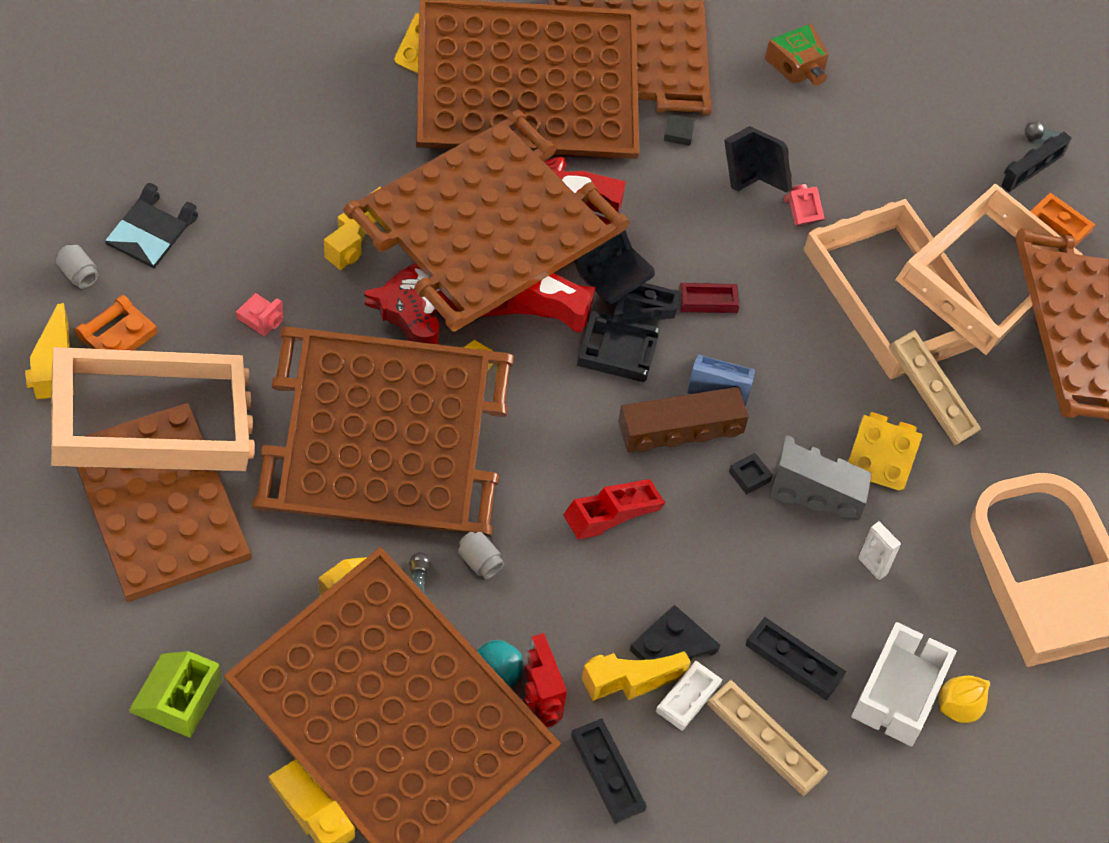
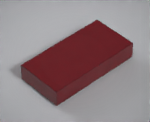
M680 283L679 291H681V312H739L737 284Z

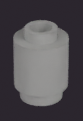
M67 245L58 252L56 265L73 285L84 289L96 282L99 276L97 266L79 245Z
M469 532L460 540L458 554L478 576L490 579L504 566V561L501 559L502 554L482 532Z

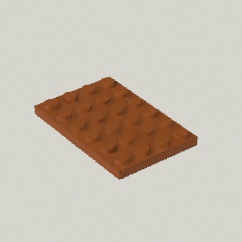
M188 403L83 436L204 440ZM76 467L127 602L251 560V552L216 470Z

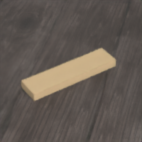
M916 330L911 331L888 346L954 446L981 430V427Z
M732 680L728 681L708 699L707 705L803 797L826 776L828 770Z

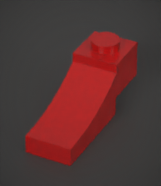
M647 479L603 487L598 495L574 499L563 516L579 540L602 535L606 530L622 522L644 514L660 511L665 501L652 481Z

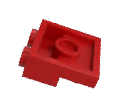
M544 633L531 636L530 650L526 651L528 664L524 666L528 683L525 684L527 695L523 698V702L547 728H550L563 718L567 689Z

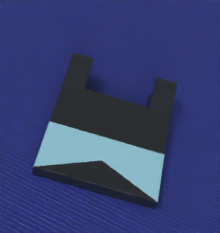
M147 183L137 202L108 236L105 243L155 269L187 226L197 220L198 212L195 211L197 206L190 202H186L183 205L177 218L152 206L160 199V194L156 192L158 190L156 185Z

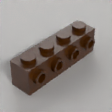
M739 387L621 405L618 423L627 452H645L652 448L663 446L676 447L682 443L706 442L712 438L736 437L745 432L749 416Z

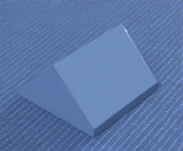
M698 354L693 366L687 393L696 394L739 387L746 407L755 369Z

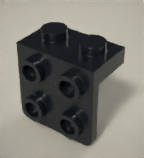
M751 126L724 140L732 189L739 192L754 182L761 180L785 193L792 190V174L788 157L789 150L785 142Z
M626 230L574 260L580 277L590 287H596L595 292L607 304H613L656 274L654 268L632 248Z

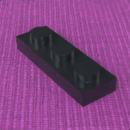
M1064 131L1056 137L1051 136L1038 149H1031L1020 161L1010 163L1004 171L1005 178L1001 186L1006 191L1011 192L1065 155L1072 137Z
M766 617L759 623L745 644L748 648L825 700H828L847 672Z
M603 718L572 730L571 737L614 824L644 812L647 805Z

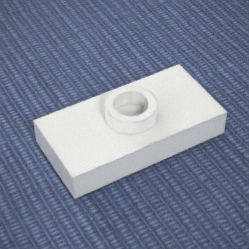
M879 521L871 526L858 558L880 580L888 574L901 543Z
M695 661L657 706L656 712L683 731L719 688L722 679Z

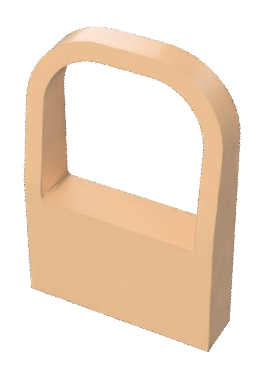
M1050 473L1025 475L999 481L989 486L981 494L972 512L970 522L971 535L992 591L1026 666L1031 667L1108 648L1109 535L1088 495L1072 481ZM1036 492L1047 493L1059 498L1073 512L1094 565L1017 583L988 523V508L997 501Z

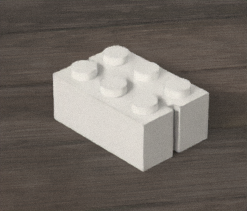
M896 622L851 717L876 730H879L882 725L887 728L885 734L912 747L923 728L957 650L929 638L920 657H918L914 653L923 634Z

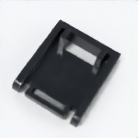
M592 311L579 352L577 366L645 382L659 337V328L635 321L612 322L613 316ZM593 333L604 335L600 350L599 346L590 344Z

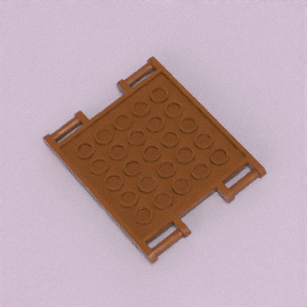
M547 0V5L636 10L638 99L655 100L656 113L685 111L711 115L712 100L710 97L704 0Z
M515 110L504 121L358 201L352 200L348 202L343 209L349 219H354L371 237L373 245L378 251H386L398 244L429 277L419 280L414 290L420 297H425L444 317L445 323L451 331L459 330L615 237L630 224V220L624 214H619L598 193V188L592 182L586 183L580 191L574 193L543 162L555 153L556 146L550 140H545L526 121V116L520 110ZM518 128L538 149L532 151L514 130ZM590 201L611 223L606 225L585 203ZM369 212L386 232L382 233L365 213ZM440 289L460 312H455L436 290Z
M1020 228L1016 234V244L1060 413L1063 417L1067 418L1085 416L1102 418L1109 422V259L1075 254V239L1073 236L1062 235L1057 237L1032 233L1030 229ZM1032 245L1058 248L1059 252L1032 248Z
M281 328V351L277 375L273 377L272 388L278 391H295L286 447L262 446L260 456L263 457L258 494L257 497L253 498V509L464 534L482 532L486 537L492 536L493 526L490 525L494 489L499 483V474L475 470L482 413L495 417L507 416L508 406L505 404L509 369L513 366L514 355L504 352L304 328ZM303 341L297 378H289L294 342ZM488 363L497 365L493 402L484 401ZM277 459H284L278 499L270 498L275 461ZM473 482L482 484L478 523L468 522Z

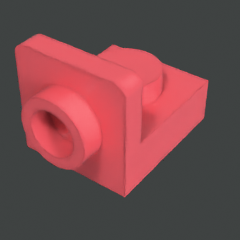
M806 184L792 187V190L783 197L784 203H790L795 226L821 222L825 219L817 187L807 188Z
M255 293L236 311V316L238 320L265 337L272 329L278 328L284 318L283 304L278 298L270 303Z

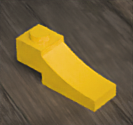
M369 212L365 213L373 223L376 222ZM342 213L338 216V229L324 239V257L340 271L347 265L354 264L362 255L361 242L366 232L354 219H349L345 213Z
M685 651L652 660L617 659L614 653L605 657L598 655L591 658L584 665L582 681L592 701L622 689L627 699L631 700L681 679L689 669L691 662Z
M293 760L269 776V782L306 835L310 834L315 843H348L355 838V827L338 803L330 799L296 760Z

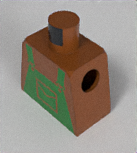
M812 24L805 25L769 40L765 55L766 61L791 83L796 84L809 79L814 86H818L827 78L824 70L829 56L828 51Z

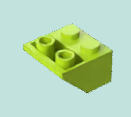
M190 651L162 653L131 705L129 712L191 738L222 683L220 664Z

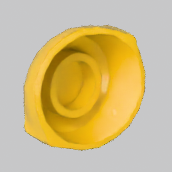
M967 675L949 679L939 689L938 702L940 711L949 718L961 723L977 721L986 710L990 682Z

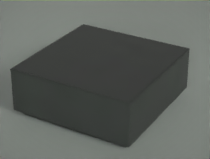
M669 114L664 141L690 146L696 119Z

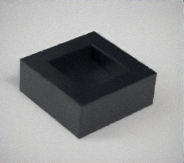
M756 453L731 465L729 473L746 495L768 484L773 477V474Z

